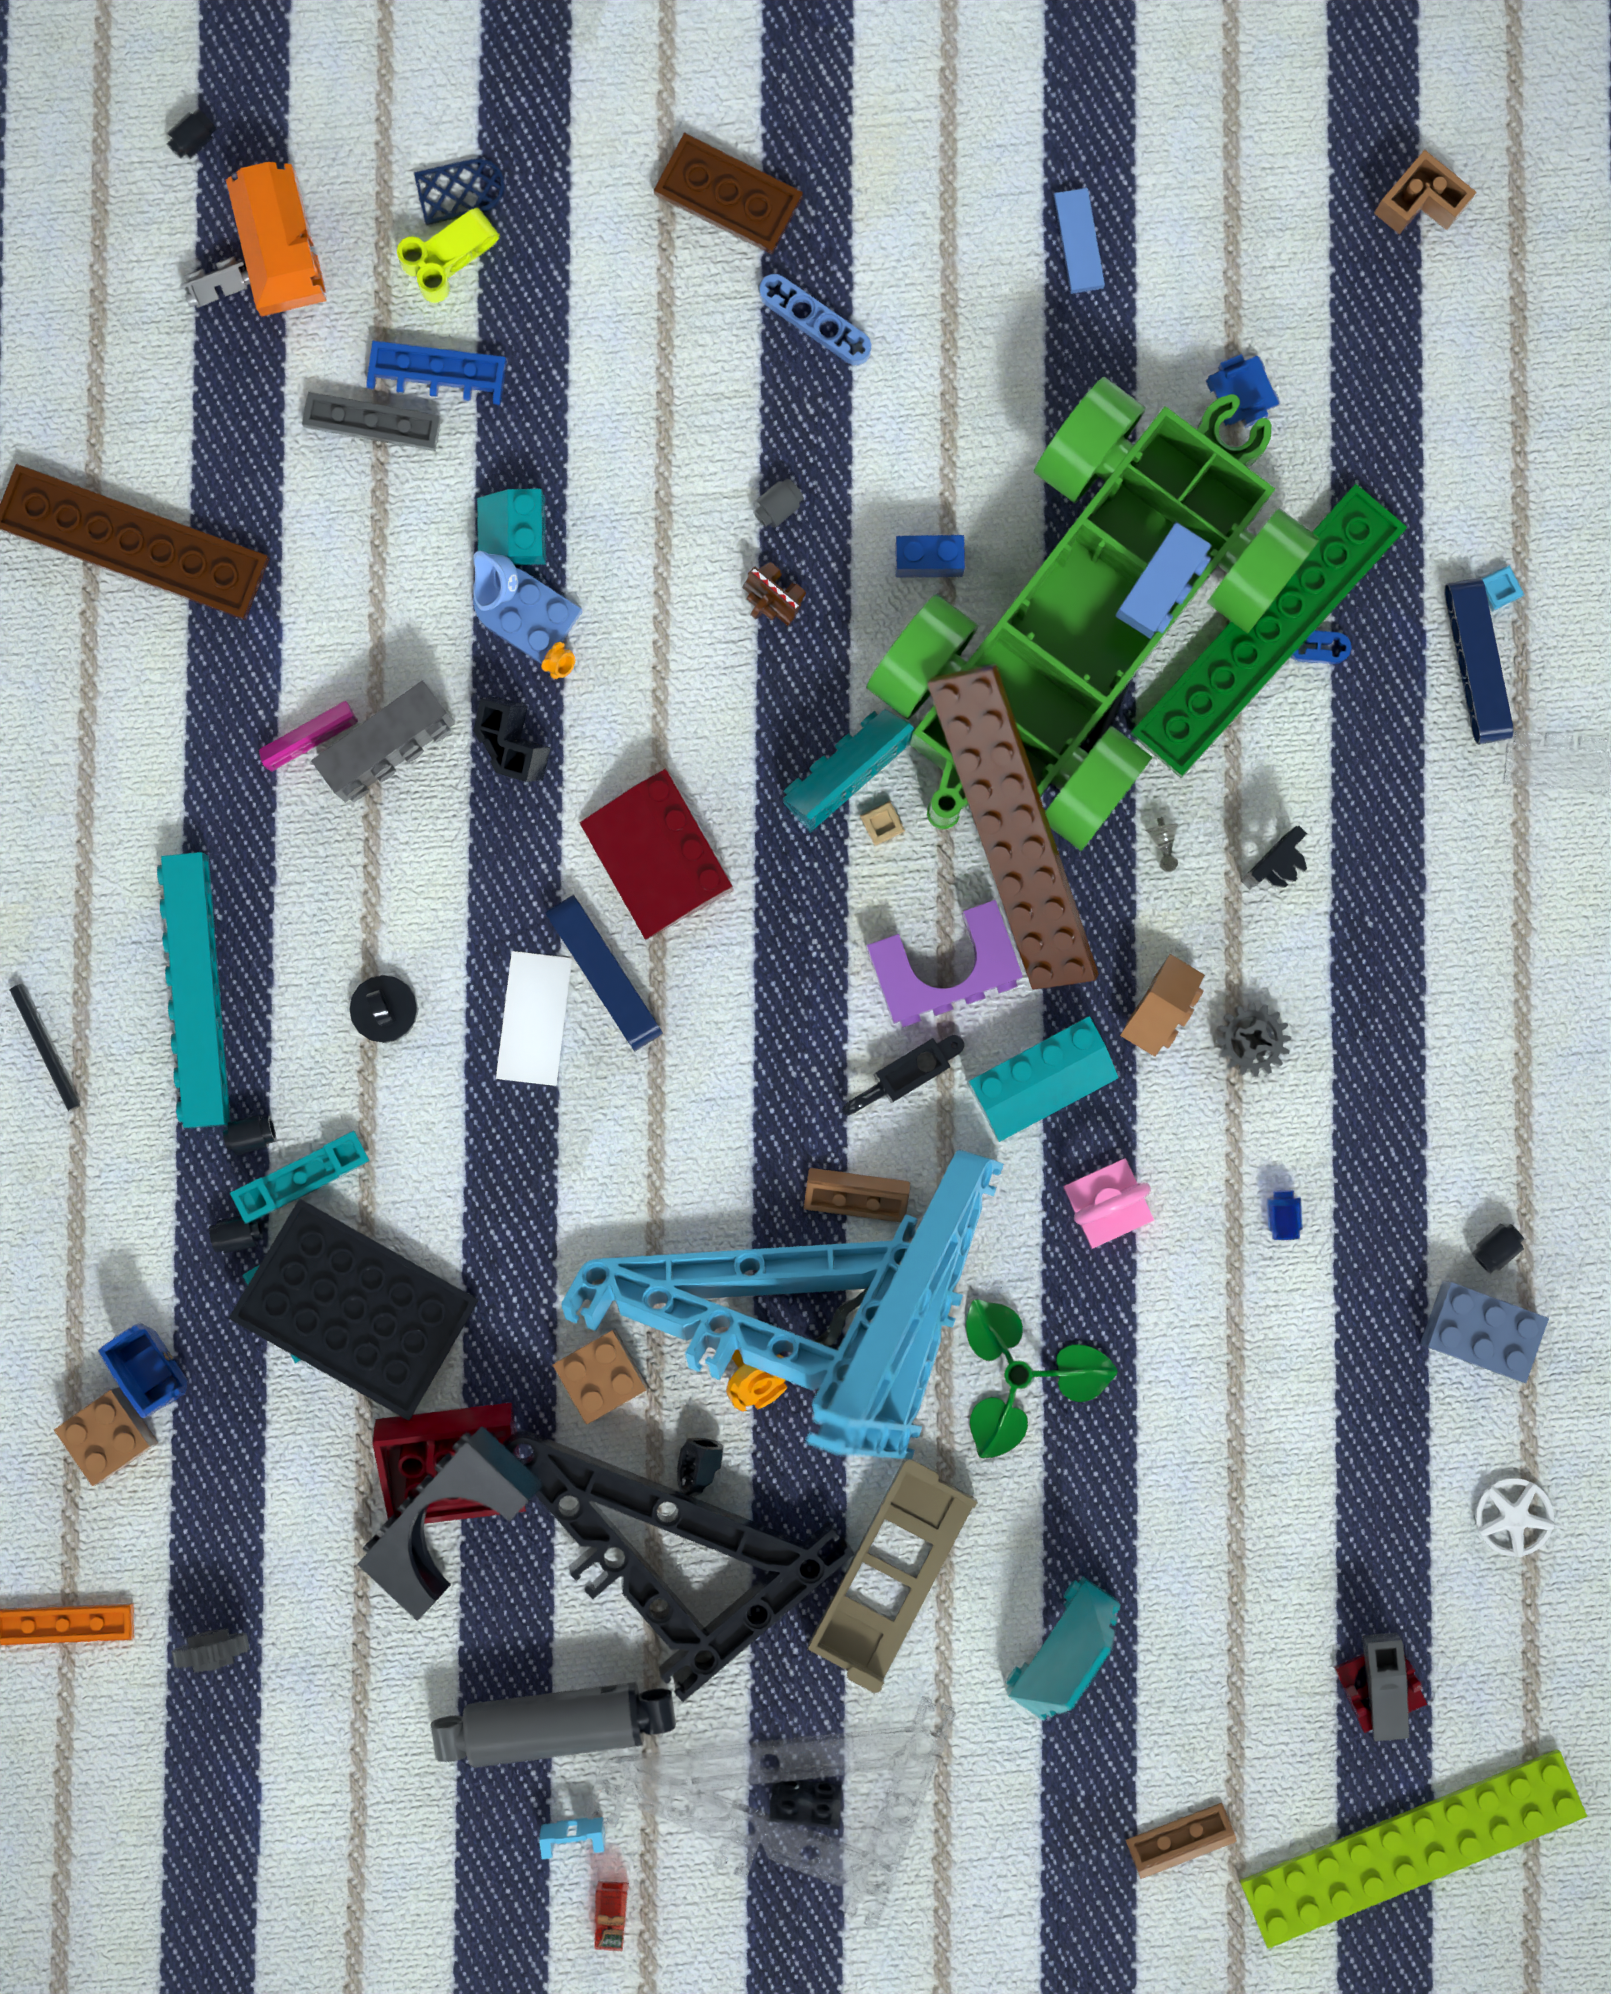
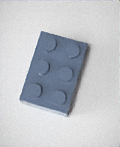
M1442 1281L1420 1345L1515 1381L1527 1383L1549 1318L1456 1283Z

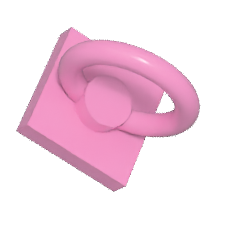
M1126 1158L1063 1186L1075 1212L1074 1220L1081 1226L1091 1249L1154 1221L1144 1197L1150 1194L1151 1187L1145 1182L1137 1184Z

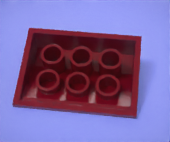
M666 768L635 785L579 822L645 940L734 891L732 884Z
M512 1402L413 1414L410 1421L401 1416L375 1419L372 1445L387 1518L389 1519L393 1514L398 1518L401 1516L402 1513L398 1510L400 1505L411 1494L416 1498L420 1493L416 1490L417 1486L430 1473L434 1477L438 1474L434 1467L447 1453L452 1456L457 1453L452 1447L466 1432L473 1436L483 1426L500 1443H503L508 1437L517 1432ZM518 1445L515 1447L513 1452L518 1458H520ZM444 1498L429 1504L424 1524L501 1514L482 1503L470 1499ZM526 1505L519 1512H526Z

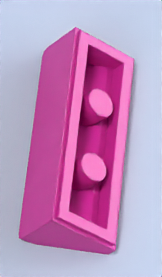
M344 701L262 747L259 750L261 762L268 770L274 771L357 724L358 720L348 702Z

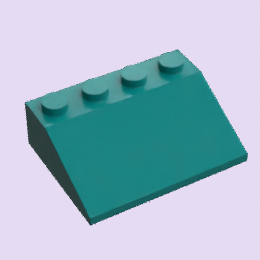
M886 709L879 714L873 711L860 723L863 728L855 736H852L850 733L844 736L834 746L838 751L828 759L825 756L819 758L809 768L812 774L804 781L797 778L784 790L787 796L783 798V803L811 833L910 745L914 732V727L910 723Z

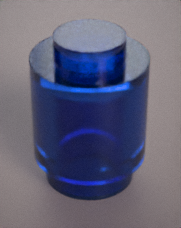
M1294 1190L1273 1191V1197L1267 1198L1268 1231L1272 1232V1239H1299L1300 1230H1303L1301 1196H1294Z

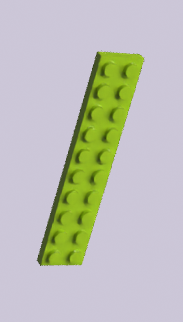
M1556 1749L1241 1879L1239 1882L1267 1949H1270L1588 1816L1563 1756Z

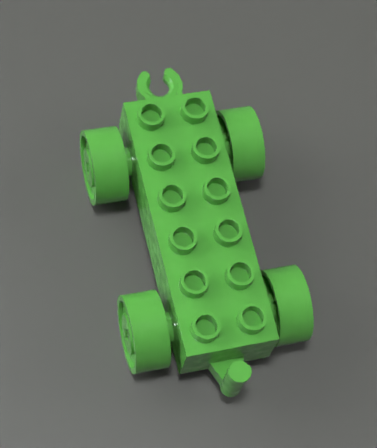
M1102 377L1085 395L1054 436L1039 459L1034 473L1073 503H1077L1099 477L1106 481L1103 487L968 662L960 656L972 640L979 625L940 595L935 594L903 630L874 671L866 686V689L908 720L930 697L931 693L927 683L931 677L996 664L1040 798L1051 784L1061 790L1045 811L1050 828L1080 851L1083 850L1153 758L1113 726L1107 730L1089 754L1081 749L1080 746L1213 572L1219 566L1228 574L1206 603L1248 634L1320 540L1318 536L1281 508L1274 512L1256 536L1247 530L1275 490L1273 486L1248 468L1263 455L1271 439L1272 424L1269 419L1260 418L1251 428L1249 439L1244 445L1239 447L1226 445L1220 438L1219 426L1224 420L1231 418L1238 409L1240 399L1237 395L1230 394L1215 400L1207 407L1197 429L1164 406L1134 445L1127 439L1142 418L1146 407L1109 379ZM1177 522L1211 544L1210 549L1206 553V555L1211 557V560L1200 576L1193 573L1187 584L1192 586V589L1183 603L1180 605L1175 601L1168 613L1173 615V618L1164 632L1160 633L1156 630L1150 639L1117 618L1116 614ZM934 704L914 730L910 746L944 771L939 790L934 793L927 807V818L933 827L946 830L957 824L960 818V811L969 804Z

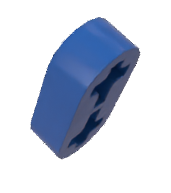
M1315 630L1305 643L1315 644L1316 649H1306L1303 654H1299V650H1297L1291 658L1299 662L1339 664L1350 655L1351 642L1342 633ZM1335 639L1338 640L1339 646L1344 647V651L1339 652L1337 657H1333L1332 651L1321 649V645H1331Z

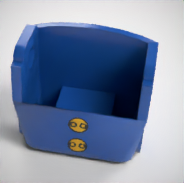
M142 1323L136 1324L98 1349L112 1376L141 1418L150 1416L186 1393L188 1386L187 1378L157 1332Z

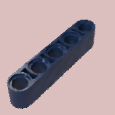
M1481 577L1446 583L1445 600L1474 740L1477 745L1512 739L1514 733L1513 722L1484 582Z
M571 895L546 911L545 914L634 1052L662 1035L663 1032L575 895Z

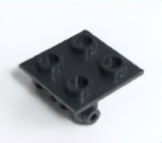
M773 1777L769 1821L839 1830L842 1785L831 1784L825 1781H802L791 1777Z

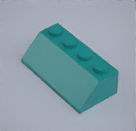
M1089 1016L966 1083L998 1142H1001L1119 1077L1108 1050Z

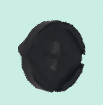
M386 975L371 977L360 984L351 997L349 1008L351 1021L357 1031L370 1041L380 1043L398 1041L406 1036L413 1028L419 1010L416 995L409 985L396 977Z

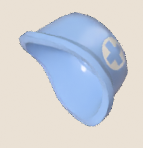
M476 551L473 557L475 567L473 594L478 608L487 611L514 597L518 588V574L514 563L507 556Z

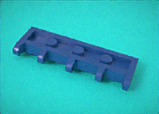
M372 341L367 389H375L376 378L397 380L396 390L399 393L405 392L406 382L430 384V396L438 397L439 386L464 389V401H471L472 390L494 392L493 404L501 405L507 360L506 357Z

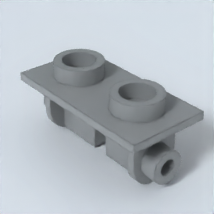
M233 256L216 263L217 270L205 274L204 270L200 269L185 275L186 282L182 283L180 288L188 287L190 293L185 294L189 307L196 305L199 308L218 300L219 296L215 289V286L221 285L225 297L243 289H248L247 285L250 284L247 270L241 272L239 268L244 265V259L236 262Z

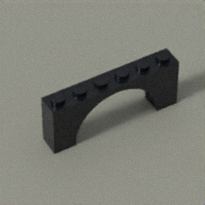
M483 1426L473 1436L466 1432L452 1447L457 1453L454 1456L447 1453L434 1467L438 1474L434 1477L430 1473L417 1486L416 1490L420 1493L416 1498L411 1494L398 1508L402 1513L401 1516L398 1518L393 1514L380 1528L384 1535L380 1538L375 1534L362 1548L366 1555L357 1565L416 1621L451 1586L436 1567L427 1548L424 1520L429 1504L444 1498L470 1499L494 1509L510 1522L544 1485Z

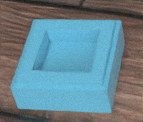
M1510 565L1482 578L1488 604L1492 612L1524 596Z

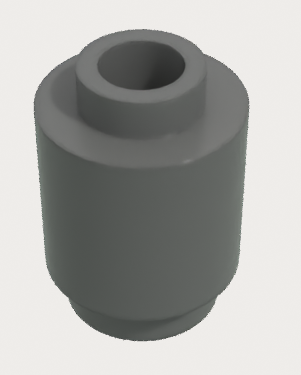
M791 480L778 481L754 501L756 510L753 513L763 526L767 527L770 525L776 528L800 508L799 503L804 500V496Z

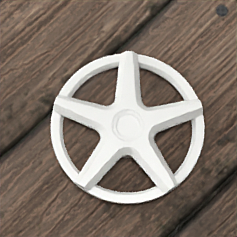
M1510 1478L1496 1482L1484 1492L1477 1505L1476 1523L1482 1539L1493 1550L1507 1556L1522 1557L1535 1552L1547 1541L1554 1528V1513L1549 1498L1541 1488L1524 1479ZM1511 1484L1526 1486L1515 1503H1511L1497 1489ZM1535 1493L1538 1494L1544 1503L1547 1519L1528 1512ZM1490 1497L1500 1510L1498 1518L1483 1525L1482 1510L1487 1498ZM1525 1528L1544 1529L1543 1534L1534 1544L1524 1548ZM1505 1529L1509 1530L1513 1550L1498 1546L1488 1535Z

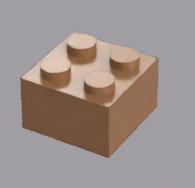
M615 1328L553 1364L555 1371L586 1425L647 1391L649 1388Z
M120 1387L109 1390L54 1429L92 1487L103 1483L158 1444V1441Z

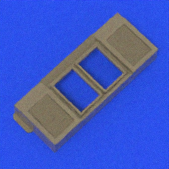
M912 1459L903 1460L808 1643V1650L847 1670V1678L850 1681L873 1693L880 1692L885 1683L884 1678L972 1507H976L977 1499L939 1479L938 1474ZM885 1519L933 1544L916 1578L868 1553ZM862 1562L911 1588L894 1621L846 1596Z

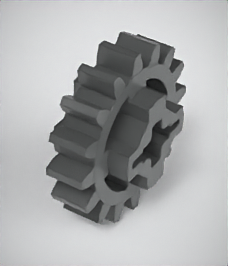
M1249 1003L1247 1012L1241 1006L1235 1007L1236 1017L1226 1014L1224 1019L1228 1025L1217 1027V1030L1224 1034L1223 1038L1215 1040V1044L1224 1046V1050L1218 1056L1219 1058L1229 1057L1230 1060L1226 1065L1228 1069L1238 1065V1075L1242 1076L1246 1073L1247 1069H1250L1251 1076L1258 1077L1259 1068H1262L1266 1075L1272 1073L1270 1064L1272 1063L1278 1067L1281 1066L1283 1062L1278 1056L1280 1054L1287 1055L1290 1050L1283 1047V1042L1291 1040V1036L1283 1035L1282 1030L1286 1029L1288 1024H1278L1276 1021L1280 1016L1278 1011L1271 1015L1267 1014L1268 1005H1263L1259 1011H1256L1255 1004ZM1254 1017L1249 1027L1245 1029L1236 1027L1241 1020ZM1267 1024L1272 1028L1275 1040L1270 1038L1266 1030ZM1256 1032V1039L1264 1045H1256L1250 1048V1041L1246 1040V1037H1243V1035L1248 1036ZM1231 1040L1237 1043L1241 1051L1239 1057L1232 1048ZM1265 1052L1271 1054L1264 1061L1253 1063L1258 1053Z
M228 1628L204 1631L200 1634L187 1637L186 1645L175 1648L171 1652L174 1667L187 1668L192 1666L195 1673L211 1671L235 1663L234 1656L247 1652L250 1648L247 1633L229 1634Z

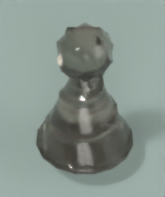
M1161 817L1157 818V827L1148 828L1145 831L1148 832L1157 849L1163 855L1159 862L1160 868L1165 872H1172L1178 866L1177 858L1171 855L1178 823L1165 825L1164 818Z

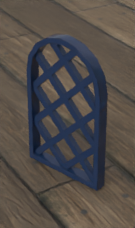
M470 159L414 172L419 194L418 199L421 203L426 226L457 219L471 209L478 208L483 200L490 203L479 208L482 213L494 208L501 201L505 192V181L500 169L485 159ZM480 164L477 171L469 167V165ZM485 166H489L495 171L491 179L481 174ZM459 168L454 176L446 172ZM464 169L473 174L468 185L458 179ZM435 174L432 181H429L428 179L423 177L426 175ZM441 174L451 180L445 190L435 184ZM498 175L501 180V185L495 182ZM477 178L488 183L482 193L472 188ZM419 180L428 185L423 195ZM455 183L465 188L460 198L449 193ZM491 186L500 190L495 200L486 196ZM432 188L442 193L437 203L427 198ZM469 191L479 197L473 207L463 201ZM446 196L456 202L451 212L441 207ZM424 202L434 207L428 217ZM460 205L468 209L467 211L456 213ZM438 210L445 214V216L433 218Z

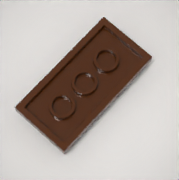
M685 132L653 190L655 196L773 255L803 198V192Z

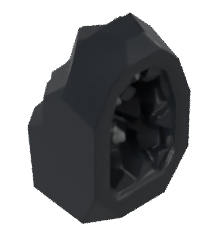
M706 1438L687 1439L680 1449L677 1465V1483L682 1493L689 1496L700 1495L713 1482L716 1471L721 1469L724 1445Z

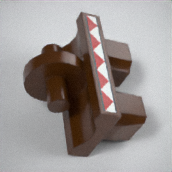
M768 562L760 569L754 566L749 571L748 578L742 588L749 593L746 599L755 606L750 616L758 619L764 614L770 620L777 617L789 626L794 621L801 607L806 591L794 583L785 591L776 583L780 580L782 573L771 562Z

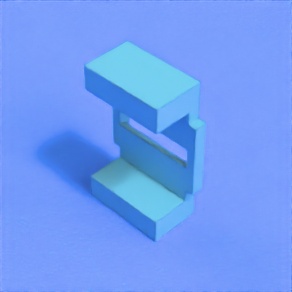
M603 1817L564 1820L541 1825L539 1842L542 1859L553 1857L554 1843L585 1841L592 1838L594 1853L604 1852L606 1834ZM577 1825L576 1835L567 1836L569 1826Z

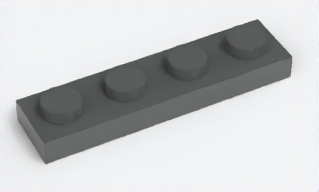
M308 392L302 425L308 429L436 452L442 418L440 415Z

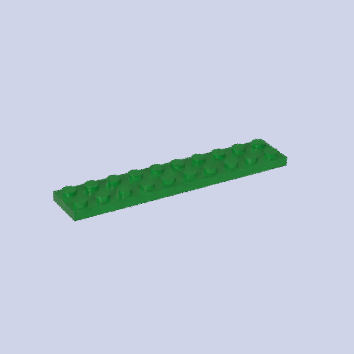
M1355 484L1313 530L1312 533L1318 536L1320 540L1247 634L1233 622H1230L1131 731L1130 735L1182 778L1406 531L1407 526Z

